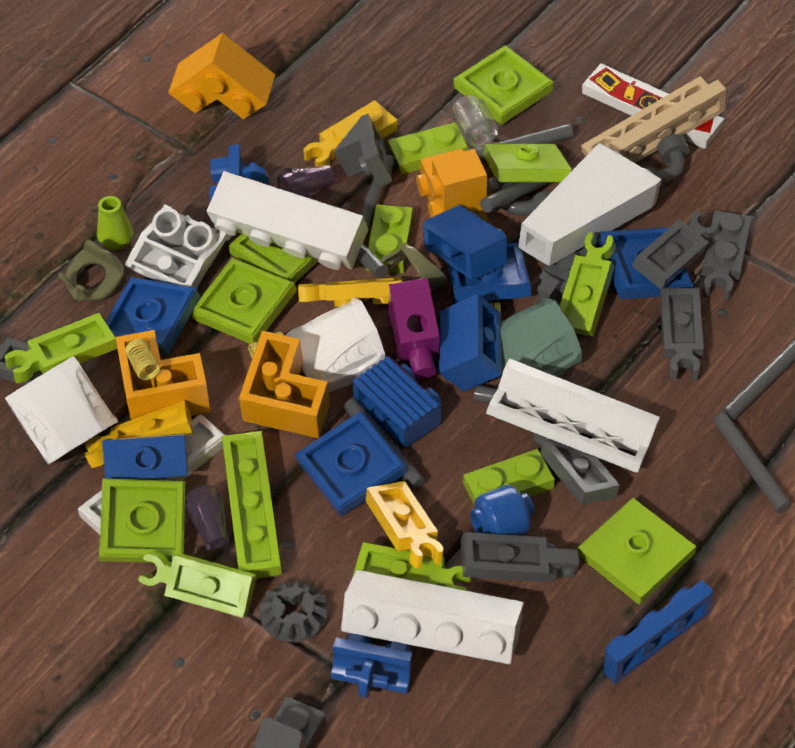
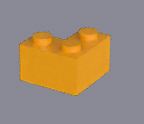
M221 33L178 63L168 93L193 113H197L218 99L244 120L267 104L275 74L224 33Z
M458 149L420 159L421 174L416 176V183L421 197L427 196L430 218L461 204L463 208L466 207L467 211L470 210L471 213H476L480 216L481 220L486 222V212L482 210L480 202L483 198L487 197V174L475 149L467 151Z
M155 330L115 337L131 420L185 400L191 416L211 413L200 353L160 360ZM133 340H146L160 365L159 373L149 380H142L138 377L125 353L126 346ZM137 345V346L133 347V348L129 351V353H130L134 348L139 347V346H145V345ZM145 347L138 348V349L134 350L131 354H133L135 351H137V350H139V349H143V348H145ZM156 367L151 372L143 374L142 376L152 373L156 369Z
M266 331L261 332L239 396L242 418L245 422L320 438L330 407L328 382L299 375L303 365L300 339Z

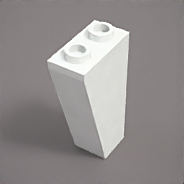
M598 143L524 220L521 225L518 248L546 265L551 266L584 247L585 237L589 232L594 233L598 239L601 232L612 231L652 208L657 201L661 178L626 159L617 151H613Z

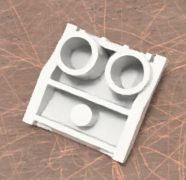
M164 204L163 208L154 216L152 223L142 231L124 265L157 282L197 288L224 242L230 240L231 236L227 232L209 227L202 221L197 222L188 215H181L170 206Z
M352 298L350 303L328 311L305 325L292 329L285 335L300 339L303 356L302 370L305 376L327 381L329 392L352 384L355 377H359L368 368L371 369L374 364H378L380 360L385 359V352L377 328L364 304L357 298Z
M74 356L5 397L9 407L48 465L118 422Z

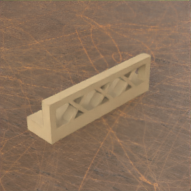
M700 76L582 144L581 150L587 156L598 143H601L609 149L617 151L633 163H637L657 151V145L663 138L672 134L685 135L726 111V88L718 79L708 85Z

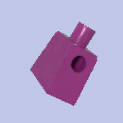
M428 278L389 284L388 321L399 365L406 364L409 368L411 367L416 379L430 378L436 373L434 363L438 362L440 337Z

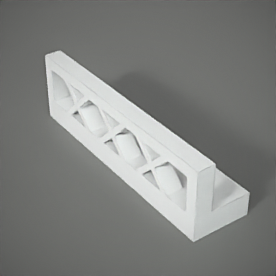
M509 359L505 365L499 387L486 411L488 415L638 473L660 418L512 359ZM503 401L505 403L518 407L519 409L510 408L508 406L501 404V402ZM542 419H549L551 421L556 422V424H551L549 422L543 421ZM580 433H584V434L590 435V436H592L594 439H589V438H587V437H584V436L580 435ZM618 448H623L630 452L636 453V456L618 450Z

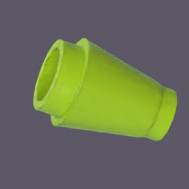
M115 196L104 197L98 203L97 239L107 249L120 250L130 243L134 230L121 205V201Z

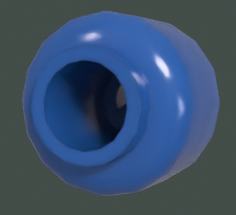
M503 485L479 495L474 502V509L470 511V519L476 533L524 536L529 532L531 525L530 517L535 515L534 506L528 494H520L515 487L510 485Z

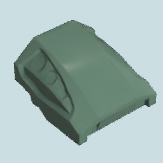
M544 297L540 303L518 312L501 322L502 374L509 359L553 376L563 375L568 371L569 367L581 362L582 350L574 328L555 300Z

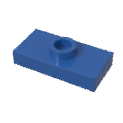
M185 434L104 439L102 441L105 479L135 480L188 475Z

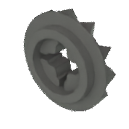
M299 579L295 583L284 584L280 581L278 587L274 590H266L265 599L260 604V619L264 629L274 638L285 642H300L313 637L324 626L328 614L325 595H321L318 592L315 584L308 586L302 584ZM301 602L302 613L292 612L290 615H286V604L294 606Z

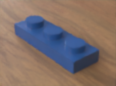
M703 580L690 589L687 587L682 588L672 597L669 605L658 613L651 611L640 621L638 627L627 636L621 634L614 638L605 650L603 673L614 684L618 683L710 614L714 591Z

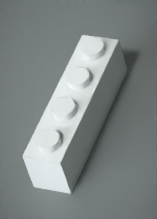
M225 171L207 209V213L218 231L227 232L231 236H234L236 232L247 235L252 242L264 247H269L270 244L283 247L286 253L297 258H304L305 255L317 258L318 262L335 270H339L340 266L352 270L368 232V227L362 215Z
M356 570L345 592L341 631L511 664L519 639L524 602Z

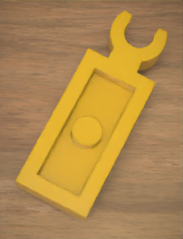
M374 100L319 134L320 142L310 143L303 149L304 160L307 162L314 157H318L315 159V169L317 172H322L330 166L331 160L336 158L334 153L336 147L361 116L369 114L382 139L398 130L397 119Z
M401 277L298 284L299 302L334 300V306L340 307L350 303L352 298H372L373 304H388L389 284L402 282Z
M185 400L111 427L110 435L95 436L85 441L84 445L88 450L85 453V457L91 468L104 464L102 445L104 439L185 434L186 437L193 434L191 413Z
M405 481L368 487L365 501L398 552L410 550L409 561L416 569L421 568L423 556L431 557L436 565L441 564L443 546L437 541L438 531Z

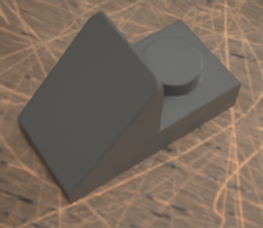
M369 114L361 116L339 143L334 153L347 176L351 177L364 171L367 177L373 175L377 184L381 187L393 180L383 139Z
M285 697L274 719L263 718L254 748H312L326 722L325 712Z

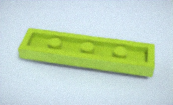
M262 431L222 436L238 569L257 574V578L282 575Z

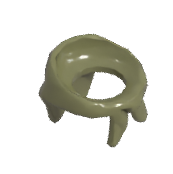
M87 240L83 249L69 265L65 275L60 272L58 277L65 282L66 288L74 300L99 301L115 295L122 286L124 267L114 254L91 240ZM89 264H99L106 271L103 282L93 289H86L84 286L78 285L77 276L80 270Z
M401 243L397 251L381 258L383 262L389 261L387 264L389 269L393 268L403 259L408 258L421 276L420 279L428 278L431 295L437 288L447 283L448 278L408 243Z

